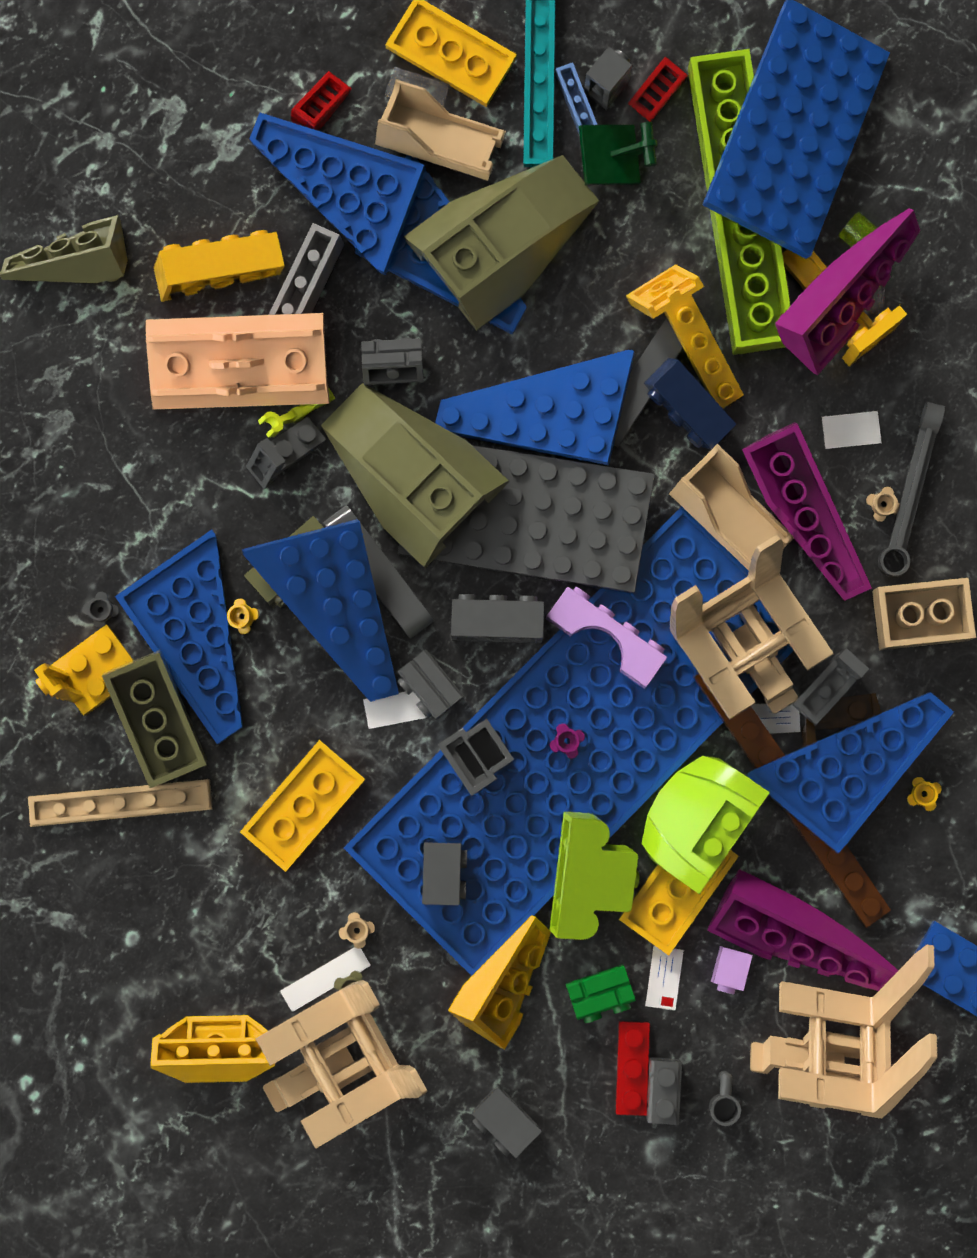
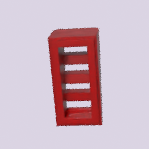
M664 57L628 104L651 122L689 76L667 57ZM667 70L677 80L672 83L661 73ZM657 78L669 87L667 92H664L654 83ZM649 88L662 97L659 102L646 92ZM641 97L654 106L652 111L639 102Z
M328 71L291 109L292 123L319 131L351 92V87ZM328 85V86L331 87L333 90H335L338 94L335 96V95L332 94L330 91H328L325 87ZM319 94L327 99L329 103L327 104L318 97ZM311 104L315 105L318 109L321 110V112L319 113L314 108H312Z

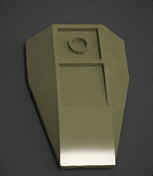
M561 155L449 202L403 238L421 261L426 259L459 301L458 308L477 331L526 294L596 207L599 200L590 188L585 185V182L566 158Z
M364 383L321 425L381 526L424 568L446 548L442 542L483 500L489 504L509 483V480L467 440L375 389L364 385Z

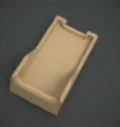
M396 79L384 114L378 120L375 145L488 181L493 168V163L489 160L495 147L501 148L506 131L451 114L425 88Z
M718 444L686 476L682 477L669 493L748 571L752 555L757 546L776 534H779L782 539L783 549L794 539L790 532L751 495L739 464Z

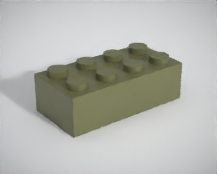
M161 650L114 668L102 675L149 788L207 765L208 760Z

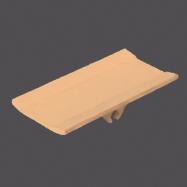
M324 313L147 319L146 344L153 410L329 404Z

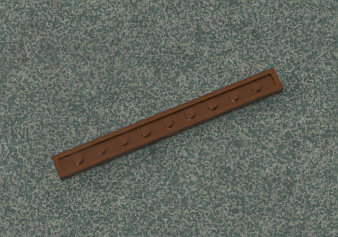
M699 673L693 676L755 769L785 756L752 707L729 720ZM784 809L864 927L867 928L891 911L847 845L839 853H836Z

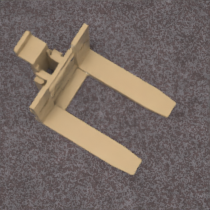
M779 534L756 547L746 578L703 604V596L700 590L695 585L677 596L671 606L670 632L684 650L729 720L756 703L738 677L744 672L750 674L764 695V701L773 714L780 712L798 699V695L793 690L792 681L776 658L778 651L790 644L807 671L834 654L780 575L783 542ZM759 600L780 630L774 635L753 605ZM738 614L744 625L732 632L726 621ZM710 631L712 632V634L714 635V637L716 638V640L718 641V643L720 644V646L722 647V649L724 650V652L726 653L731 662H728V660L726 659V657L724 656V654L722 653V651L710 635Z
M927 944L916 952L873 997L781 981L779 984V1012L810 1017L809 1032L803 1037V1040L770 1036L764 1043L753 1042L750 1050V1070L752 1072L768 1074L774 1067L780 1068L778 1099L810 1104V1107L822 1109L828 1107L857 1112L863 1116L882 1119L926 1074L937 1059V1035L929 1033L891 1066L890 1023L924 984L934 969V945ZM826 1020L860 1026V1037L827 1032ZM844 1057L860 1059V1066L846 1064Z
M364 980L347 985L255 1038L270 1066L297 1050H300L304 1057L303 1064L263 1086V1090L276 1112L293 1106L319 1090L321 1093H324L329 1104L300 1121L315 1149L397 1100L419 1098L428 1092L415 1068L410 1065H399L370 1014L378 1009L380 1004L368 982ZM347 1023V1025L349 1026L344 1030L340 1031L339 1033L333 1035L332 1037L326 1039L325 1041L319 1043L318 1045H315L314 1040L334 1030L340 1025ZM357 1041L364 1054V1057L357 1061L353 1060L347 1049V1046ZM373 1070L376 1077L349 1093L342 1094L340 1089Z

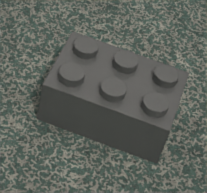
M459 594L458 599H452V641L542 643L544 602L538 601L537 596H520L519 601H507L506 595H489V600H477V595Z

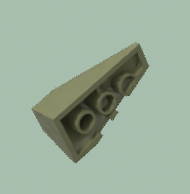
M119 215L87 223L82 226L84 231L67 238L65 233L56 237V241L45 248L41 245H36L5 258L0 272L1 279L99 283L118 280L124 276L128 261Z

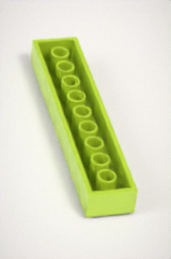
M750 49L690 57L688 75L707 192L754 78ZM710 209L733 355L785 348L775 326L780 316L791 306L781 246Z

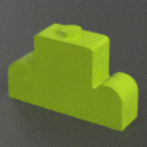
M566 811L563 813L549 929L556 938L589 939L594 936L599 926L598 918L594 911L629 912L632 909L634 888H637L639 884V872L637 870L638 854L626 845L606 844L610 837L607 824L594 814Z

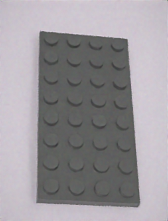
M472 445L509 480V483L489 504L483 500L442 542L446 548L433 561L635 594L655 474ZM399 544L398 555L414 558Z

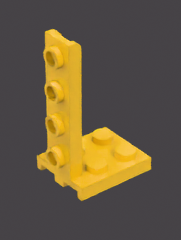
M788 249L782 253L784 267L803 290L827 268L814 251L807 259ZM900 305L893 311L888 307L872 322L863 311L857 320L860 325L846 344L849 349L842 357L849 367L853 365L856 360L874 348L887 335L895 331L907 316V313Z
M675 264L626 295L631 306L653 319L663 312L665 313L705 390L722 408H725L744 396L692 297V294L704 287L699 276Z
M106 624L53 664L44 663L36 668L34 671L39 678L35 681L45 695L49 694L51 697L55 696L62 701L66 700L74 703L82 715L86 716L111 697L102 675L107 671L132 662L134 659L109 625Z

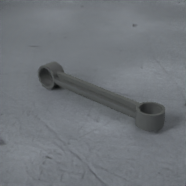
M926 401L920 417L919 433L889 547L883 550L878 557L879 570L888 577L900 576L910 566V556L906 549L936 435L943 420L944 405ZM896 551L902 555L904 567L901 571L890 572L885 568L883 559L888 552Z

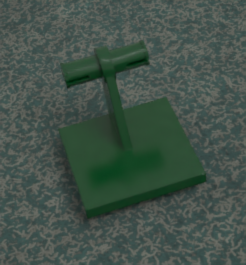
M644 122L640 124L642 141L636 143L634 125H580L579 135L585 185L640 184L638 156L642 153L644 154L645 167L657 165L655 148L658 147V144L653 135V123Z

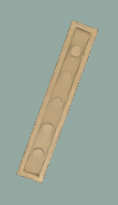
M210 779L164 783L149 788L148 785L28 797L30 827L213 810Z

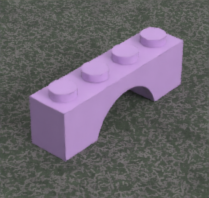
M567 587L546 616V620L569 636L585 629H598L609 634L617 642L621 651L620 672L645 689L666 660L667 656L662 654L665 649L651 639L647 643L638 637L640 631L631 624L625 622L621 625L613 619L615 614L602 604L598 608L588 601L590 596L580 588L575 587L572 590Z

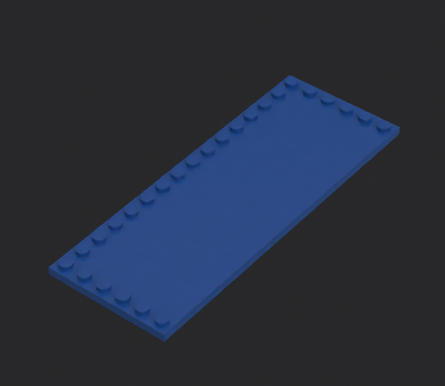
M681 506L643 545L635 594L600 588L588 600L597 608L602 604L615 614L613 619L621 625L625 622L631 624L640 631L638 637L648 643L651 639L665 649L662 654L667 656V658L645 689L620 672L622 661L620 648L613 637L606 632L598 629H585L569 636L562 630H559L463 727L467 732L485 719H488L514 758V762L494 774L497 780L471 796L440 750L371 819L344 849L472 976L531 915L534 916L554 895L564 811L594 814L607 824L611 837L723 723L693 678V676L698 674L697 670L670 632L671 606L677 596L695 585L700 590L703 596V604L746 578L749 571ZM759 600L754 603V607L773 635L780 631L761 601ZM738 614L726 621L732 632L744 625ZM710 631V635L712 636V638L714 639V641L716 642V644L718 645V647L720 648L728 662H731L726 653L724 652V650L722 649V647L720 646V644L718 643V641L716 640V638L714 637V635L712 634V632ZM790 644L778 651L776 658L780 664L794 651ZM744 672L738 676L750 694L758 687L749 673L746 674ZM559 724H566L569 729L574 731L581 730L585 735L584 741L580 742L578 746V755L575 758L570 759L565 753L560 751L553 752L550 748V742L555 739L557 735L556 728ZM566 738L564 742L566 744H569L570 739ZM424 842L461 843V850H467V868H461L460 880L466 881V899H460V905L422 904Z

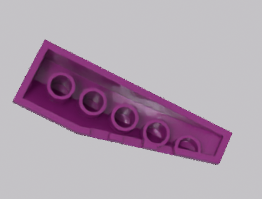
M910 208L854 244L831 263L798 296L795 302L775 323L783 345L814 374L818 375L855 334L860 326L857 322L858 318L864 310L869 311L875 303L872 298L880 285L885 287L891 278L892 265L894 262H901L918 236L920 228L914 210Z
M794 422L743 448L742 451L767 505L845 601L872 589L798 424Z
M741 869L738 870L726 888L707 931L762 958L771 960L772 956L788 960V965L800 968L801 964L818 969L817 974L827 977L835 974L843 976L845 982L879 991L899 971L863 940L823 912Z

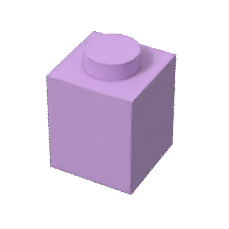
M720 946L711 982L718 984L717 990L729 994H735L736 989L744 991L753 955Z

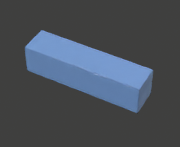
M573 62L556 68L555 76L578 134L580 125H597Z

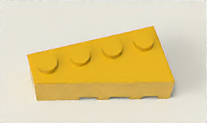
M259 230L251 233L248 237L239 238V235H228L217 242L203 239L193 242L192 246L181 247L180 244L165 246L163 250L159 251L154 272L161 302L172 300L171 294L183 292L185 296L198 294L197 291L204 289L208 285H211L216 290L233 284L234 279L238 278L240 283H246L280 275L285 265L277 232L268 233L267 230Z

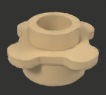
M884 487L880 493L876 495L870 494L866 498V503L871 506L874 512L873 517L876 521L882 522L886 519V516L898 513L900 503H898L894 491L890 487ZM882 501L886 502L885 507L881 506Z
M353 912L349 914L345 927L340 928L339 936L343 940L348 939L354 944L355 948L360 949L366 945L365 940L369 934L375 931V926L373 922H366L361 919L359 913ZM356 927L360 929L359 933L354 932Z

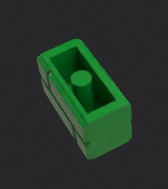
M623 964L565 984L577 1020L584 1019L585 1023L601 1019V1012L610 1009L613 1010L614 1014L626 1011L631 1008L630 1003L636 1001Z

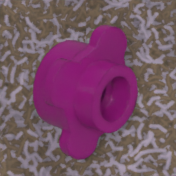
M559 724L556 728L557 735L550 742V748L553 752L560 751L565 753L570 759L575 758L578 755V746L580 742L584 741L585 735L581 730L574 731L569 729L566 724ZM566 738L570 739L569 744H566L564 742Z

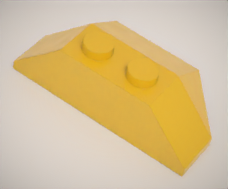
M248 1015L187 1016L168 1028L161 1035L155 1036L152 1040L151 1069L185 1083L246 1082L271 1069L275 1064L269 1065L255 1039L268 1030Z

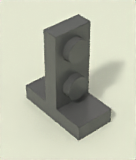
M306 417L272 441L266 438L258 443L246 468L262 488L266 489L274 483L278 474L322 446L326 438L310 418Z
M846 648L834 656L824 671L793 703V706L811 723L817 725L858 679L863 677L869 668Z

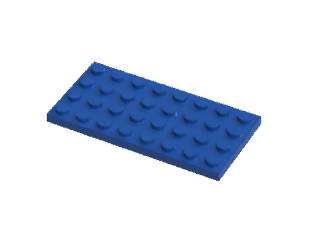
M786 0L783 3L702 205L805 259L809 258L814 250L890 52L794 0Z

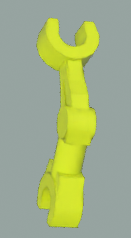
M328 388L329 400L331 402L335 399V396L330 388ZM326 404L299 405L281 416L270 411L265 413L258 422L259 424L269 423L272 429L266 435L268 438L275 437L283 429L284 424L290 422L297 423L313 410Z

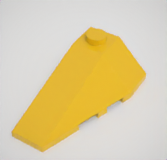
M531 915L462 986L448 1011L463 1025L505 1050L521 1023L523 1013L519 1011L524 996H530L533 986L529 985L533 970L540 966L551 931L537 917Z

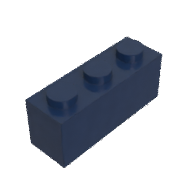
M668 358L643 383L650 390L647 393L648 396L657 405H664L669 411L667 414L668 418L676 426L680 427L682 425L688 432L686 437L697 448L704 447L712 450L736 425L732 418L677 359Z

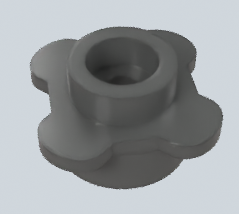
M98 592L95 598L83 605L82 609L85 615H89L94 620L93 624L97 628L105 626L107 620L111 617H116L119 613L118 606L113 605L108 600V595L104 592ZM99 607L103 608L102 613L98 612Z

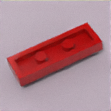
M619 1021L616 1115L647 1116L649 1022Z

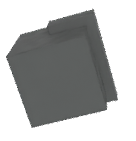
M485 719L467 732L462 728L438 744V747L471 796L497 780L494 774L514 762V758L488 719Z

